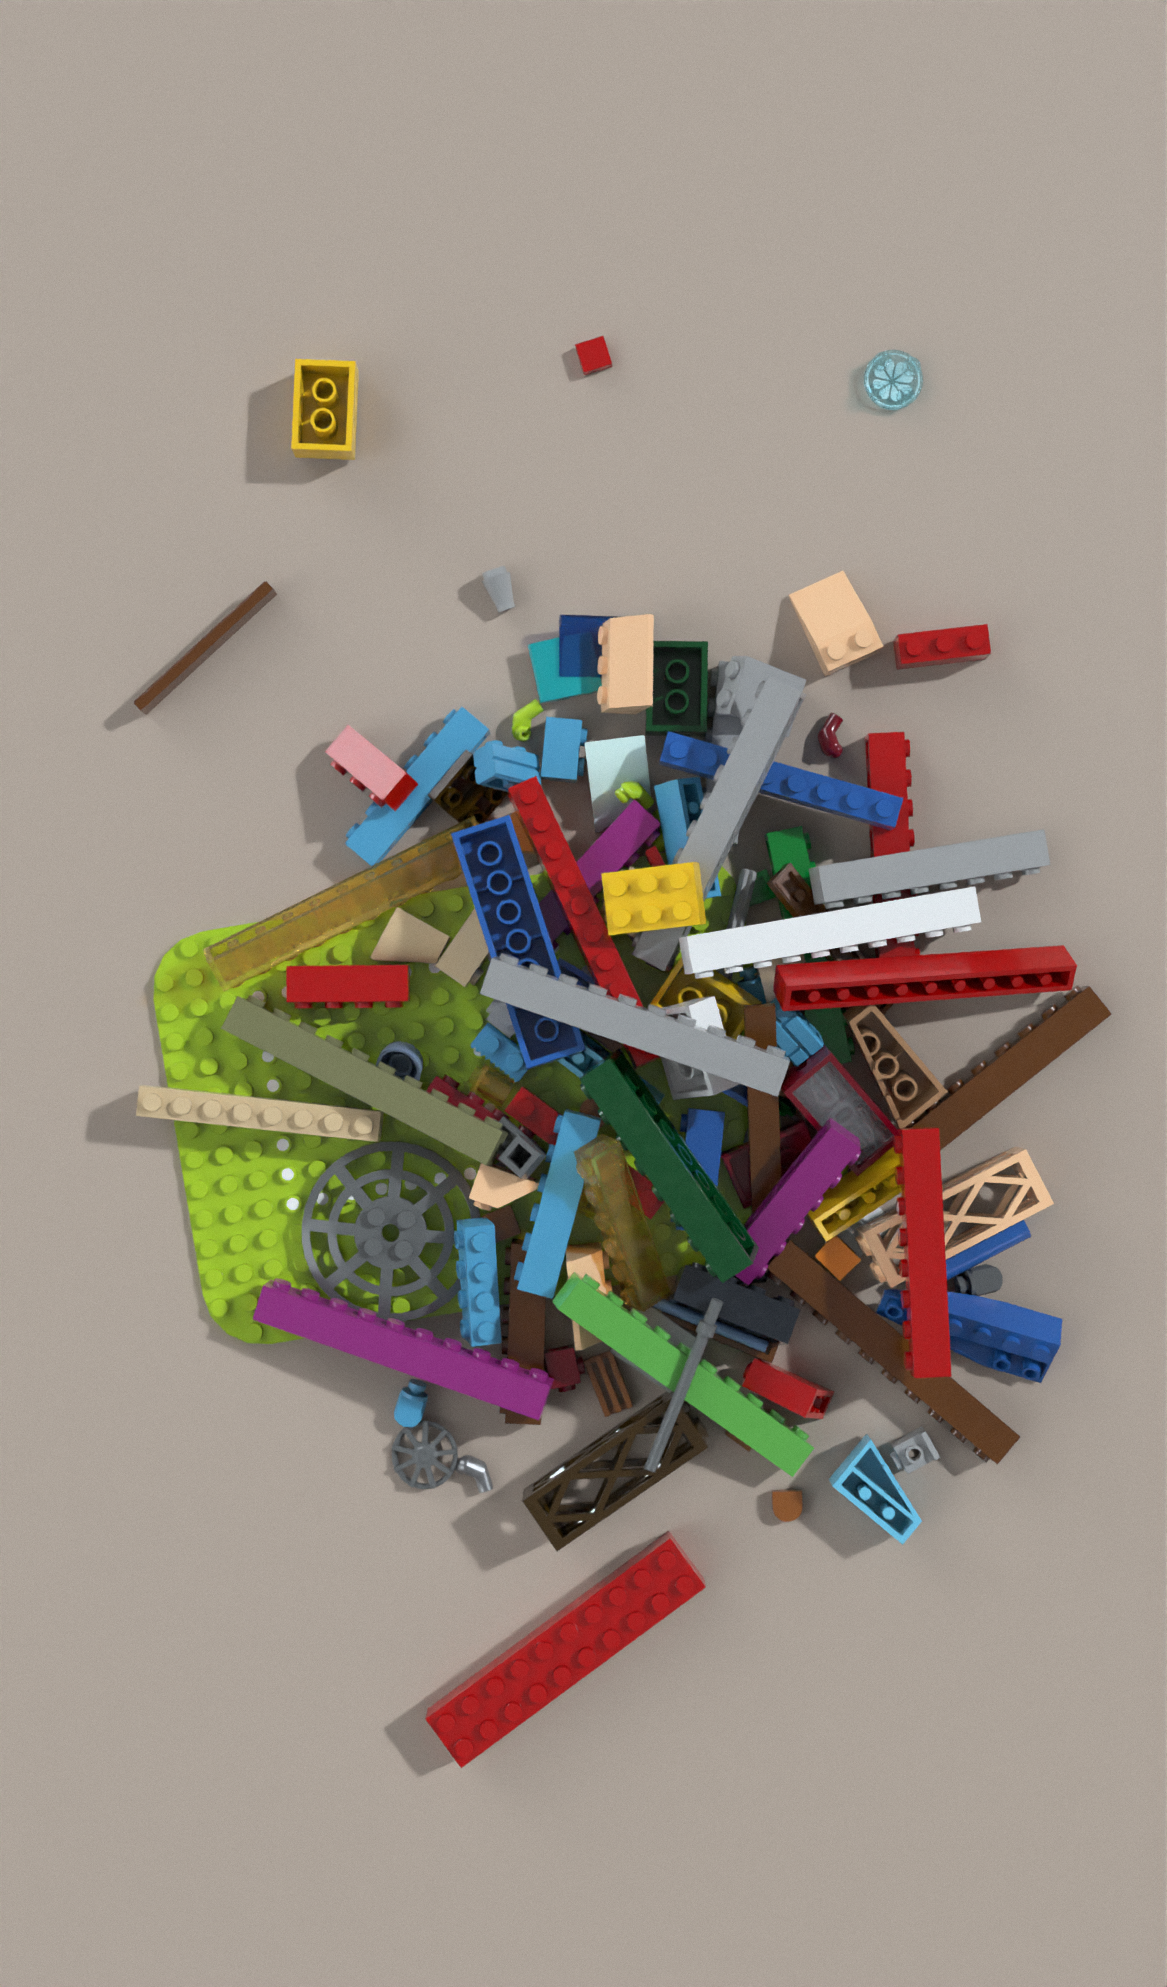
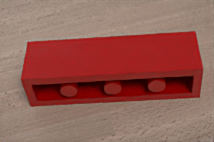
M409 965L286 966L287 1002L294 1003L297 1009L313 1008V1003L325 1002V1008H343V1002H355V1008H373V1002H385V1008H403V1002H410Z

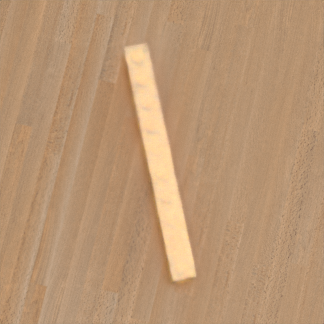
M475 816L203 949L207 963L222 990L226 991L230 988L239 987L246 980L258 974H265L272 967L284 961L293 960L300 953L312 947H319L326 940L338 934H345L352 930L353 927L365 921L374 920L381 913L393 907L402 906L407 900L419 894L430 892L435 886L445 881L458 878L463 873L451 833L479 825Z

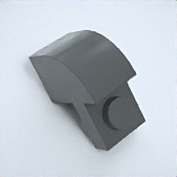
M502 1117L499 1121L503 1124L501 1130L507 1132L508 1135L498 1153L501 1155L499 1159L521 1179H528L547 1154L532 1138L527 1137L511 1121Z

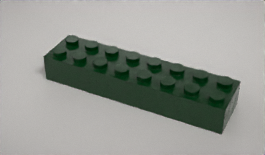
M620 1048L590 1067L579 1079L582 1083L580 1085L582 1092L589 1100L593 1099L600 1108L598 1113L603 1122L608 1126L611 1124L617 1132L616 1139L619 1145L625 1151L629 1150L635 1158L634 1165L642 1176L647 1175L653 1184L651 1188L657 1199L661 1202L665 1201L670 1208L669 1214L673 1222L678 1227L682 1226L689 1235L687 1240L695 1252L700 1251L705 1258V1266L708 1272L714 1278L718 1277L724 1283L752 1265L759 1249L758 1245Z

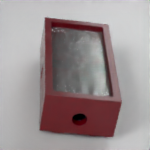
M825 1044L816 1053L810 1055L802 1064L796 1067L793 1065L786 1071L781 1086L782 1091L817 1131L823 1127L829 1118H832L859 1138L861 1154L852 1166H849L856 1176H859L893 1147V1137L898 1136V1129Z

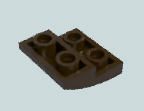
M468 750L463 752L427 795L465 829L484 823L508 794L507 791L476 783L475 770L477 767H474L473 754Z

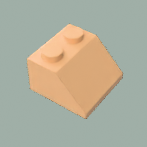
M481 1163L469 1198L475 1200L474 1206L491 1211L492 1207L499 1208L537 1190L540 1180L530 1176L528 1179H521L510 1169L496 1164L488 1166Z

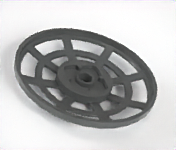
M385 1141L365 1145L348 1152L335 1161L320 1176L311 1190L302 1219V1245L305 1259L312 1276L321 1289L330 1298L343 1300L348 1303L347 1307L359 1310L361 1307L347 1301L333 1289L347 1278L359 1288L379 1295L378 1312H375L376 1317L385 1320L394 1318L402 1322L425 1316L448 1303L461 1290L460 1279H457L447 1290L436 1277L447 1263L453 1244H455L452 1213L443 1196L458 1185L468 1204L471 1219L481 1218L479 1208L473 1205L475 1200L469 1198L472 1188L462 1173L438 1153L417 1144L401 1141ZM381 1151H392L390 1169L373 1171L355 1180L345 1167L351 1161L364 1155ZM405 1152L416 1154L432 1161L449 1176L434 1187L423 1177L409 1171H404ZM335 1174L346 1189L334 1203L329 1221L311 1219L313 1208L320 1192L328 1180ZM389 1179L388 1196L380 1197L374 1201L361 1188L375 1180ZM406 1180L414 1183L428 1194L414 1204L400 1197L401 1181ZM352 1195L363 1210L360 1212L356 1223L338 1222L343 1206ZM435 1203L438 1205L443 1216L445 1231L427 1230L423 1213ZM387 1224L397 1226L399 1229L398 1239L394 1241L386 1240L382 1234L384 1226ZM310 1231L328 1233L330 1252L338 1269L326 1279L319 1271L314 1259L310 1242ZM337 1234L354 1236L359 1252L347 1262L344 1261L340 1253ZM426 1242L443 1243L439 1259L429 1269L418 1256ZM366 1261L381 1268L380 1286L365 1281L357 1276L354 1271ZM409 1264L420 1277V1279L407 1285L392 1287L393 1269L402 1268ZM427 1285L438 1297L431 1304L417 1310L390 1313L391 1296L409 1294Z

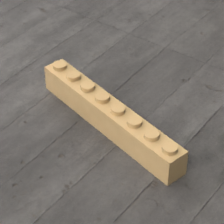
M141 1085L138 1091L136 1116L379 1142L381 1141L384 1112L375 1109Z

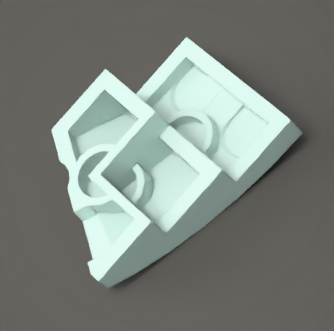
M644 735L584 742L595 833H600L611 825L634 800L630 798L627 803H621L616 797L615 790L621 787V783L636 781L651 796Z

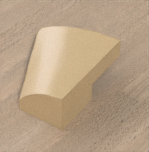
M397 907L370 958L375 961L437 964L451 937Z

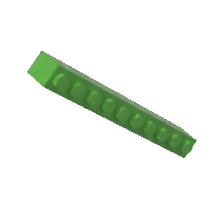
M574 1272L552 1301L557 1309L674 1392L691 1349L682 1342L675 1345L669 1340L671 1335L660 1326L656 1325L654 1329L646 1324L648 1318L635 1308L631 1312L622 1306L624 1301L613 1292L609 1291L606 1295L598 1289L600 1284L588 1274H585L582 1278ZM703 1359L701 1363L699 1362L684 1400L793 1477L814 1449L807 1441L809 1435L797 1425H794L793 1428L785 1424L787 1419L772 1408L770 1412L762 1407L764 1402L753 1393L749 1392L746 1396L740 1392L741 1386L726 1375L722 1379L715 1374L718 1369L707 1360Z

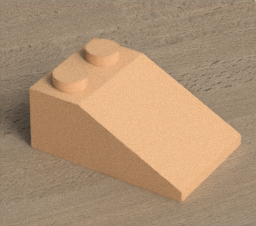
M844 571L789 594L790 601L825 677L871 657L882 650L883 644L874 624Z

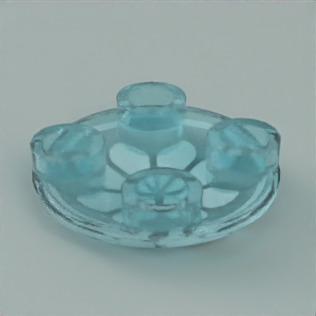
M901 350L879 352L868 363L864 373V387L868 397L877 406L887 410H899L909 406L917 399L923 386V374L919 360Z

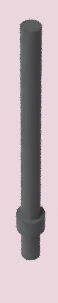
M711 1299L704 1319H700L696 1328L698 1334L644 1468L648 1471L655 1472L707 1342L709 1338L714 1336L717 1328L715 1323L723 1305V1301L719 1299Z

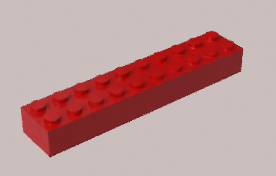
M667 1531L429 1707L425 1720L461 1768L706 1588L703 1576L670 1531Z

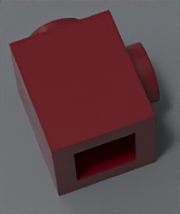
M574 1344L545 1349L544 1356L548 1375L554 1379L551 1389L558 1388L559 1392L576 1389V1384L581 1383L580 1375L586 1374L583 1357H576Z

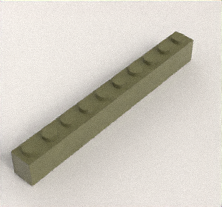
M249 995L247 999L237 996L221 1029L485 1165H493L508 1135L507 1132L501 1130L503 1124L488 1116H486L485 1120L474 1116L475 1109L461 1102L458 1107L447 1102L449 1096L436 1089H433L431 1093L421 1089L423 1083L408 1075H406L405 1079L394 1075L395 1068L381 1061L378 1066L369 1062L370 1056L358 1049L353 1048L352 1052L341 1048L344 1042L328 1034L325 1039L316 1035L317 1028L303 1021L298 1026L289 1021L291 1015L277 1008L273 1012L263 1008L266 1002L252 995Z

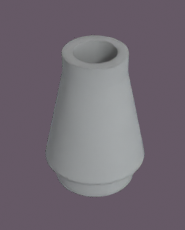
M505 566L482 573L484 577L482 583L495 603L498 612L514 608L510 572L506 571Z

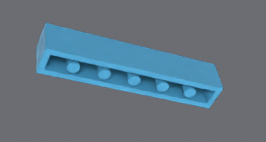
M461 707L458 711L453 709L443 720L444 728L438 734L433 732L424 742L423 746L426 749L419 757L416 754L413 755L404 766V769L407 770L406 772L418 783V786L400 807L394 811L387 804L381 808L373 802L365 812L368 817L361 825L355 823L347 832L346 837L348 840L345 844L374 869L432 803L433 800L427 795L463 752L468 750L473 754L490 735V730L465 708Z
M570 1109L565 1110L564 1116L559 1114L557 1116L553 1132L559 1133L556 1145H549L545 1162L551 1163L548 1175L542 1173L537 1190L543 1192L540 1204L534 1203L529 1221L535 1222L532 1234L526 1232L522 1250L527 1251L524 1263L518 1262L514 1280L519 1281L518 1290L551 1299L554 1297L601 1123V1118Z

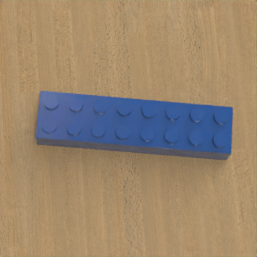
M510 815L451 833L491 959L494 956L500 958L501 953L518 958L517 964L529 968L530 964H536L547 968L548 975L559 978L561 971ZM506 1003L528 1070L586 1051L579 1028Z

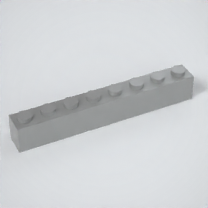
M1043 829L809 868L814 904L825 903L826 909L844 906L843 900L853 898L854 904L872 901V895L882 894L883 899L900 897V890L910 889L912 895L929 892L928 886L938 884L939 890L957 887L956 881L966 880L967 885L985 882L984 876L994 875L995 880L1013 878V871L1021 870L1022 876L1040 873V867L1050 865L1045 830Z

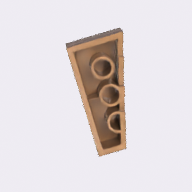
M875 1005L852 1006L843 1013L886 1106L899 1129L905 1128L948 1092Z

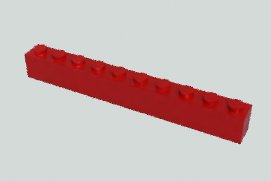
M532 777L508 788V797L595 985L607 989L606 995L618 998L619 994L636 999V1005L643 1007L611 936L608 935V929L537 777ZM623 1044L634 1069L661 1058V1056Z
M1064 945L776 965L773 992L782 1011L1070 991L1073 987L1077 964Z

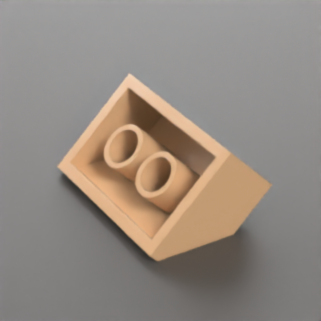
M645 614L610 618L600 626L598 643L602 645V656L598 659V674L602 675V686L598 688L597 701L598 704H601V713L636 715L653 706L654 615Z
M601 1242L567 1245L566 1265L568 1279L574 1272L582 1278L585 1274H588L600 1284L598 1288L606 1295L609 1291L612 1292L611 1280H605L604 1270L610 1269L608 1251H602ZM572 1320L575 1351L583 1350L602 1342Z

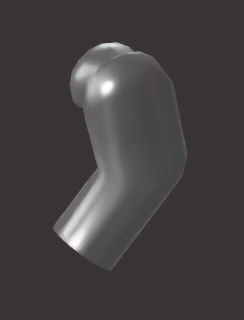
M464 1455L458 1458L455 1468L456 1472L475 1478L479 1493L493 1489L489 1471L484 1461L471 1455Z

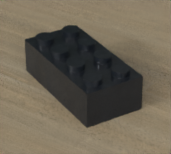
M696 1262L680 1268L668 1299L669 1302L705 1315L711 1299H719L723 1301V1305L717 1321L779 1346L789 1343L801 1310L793 1307L795 1303L793 1300L779 1295L770 1298L765 1296L766 1290L749 1284V1286L745 1287L737 1285L738 1279L734 1277L722 1283L718 1277L714 1278L708 1273L706 1266Z

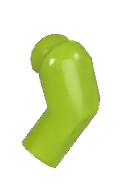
M636 781L623 782L620 784L621 787L615 790V795L621 803H627L632 798L645 810L654 803L653 798Z

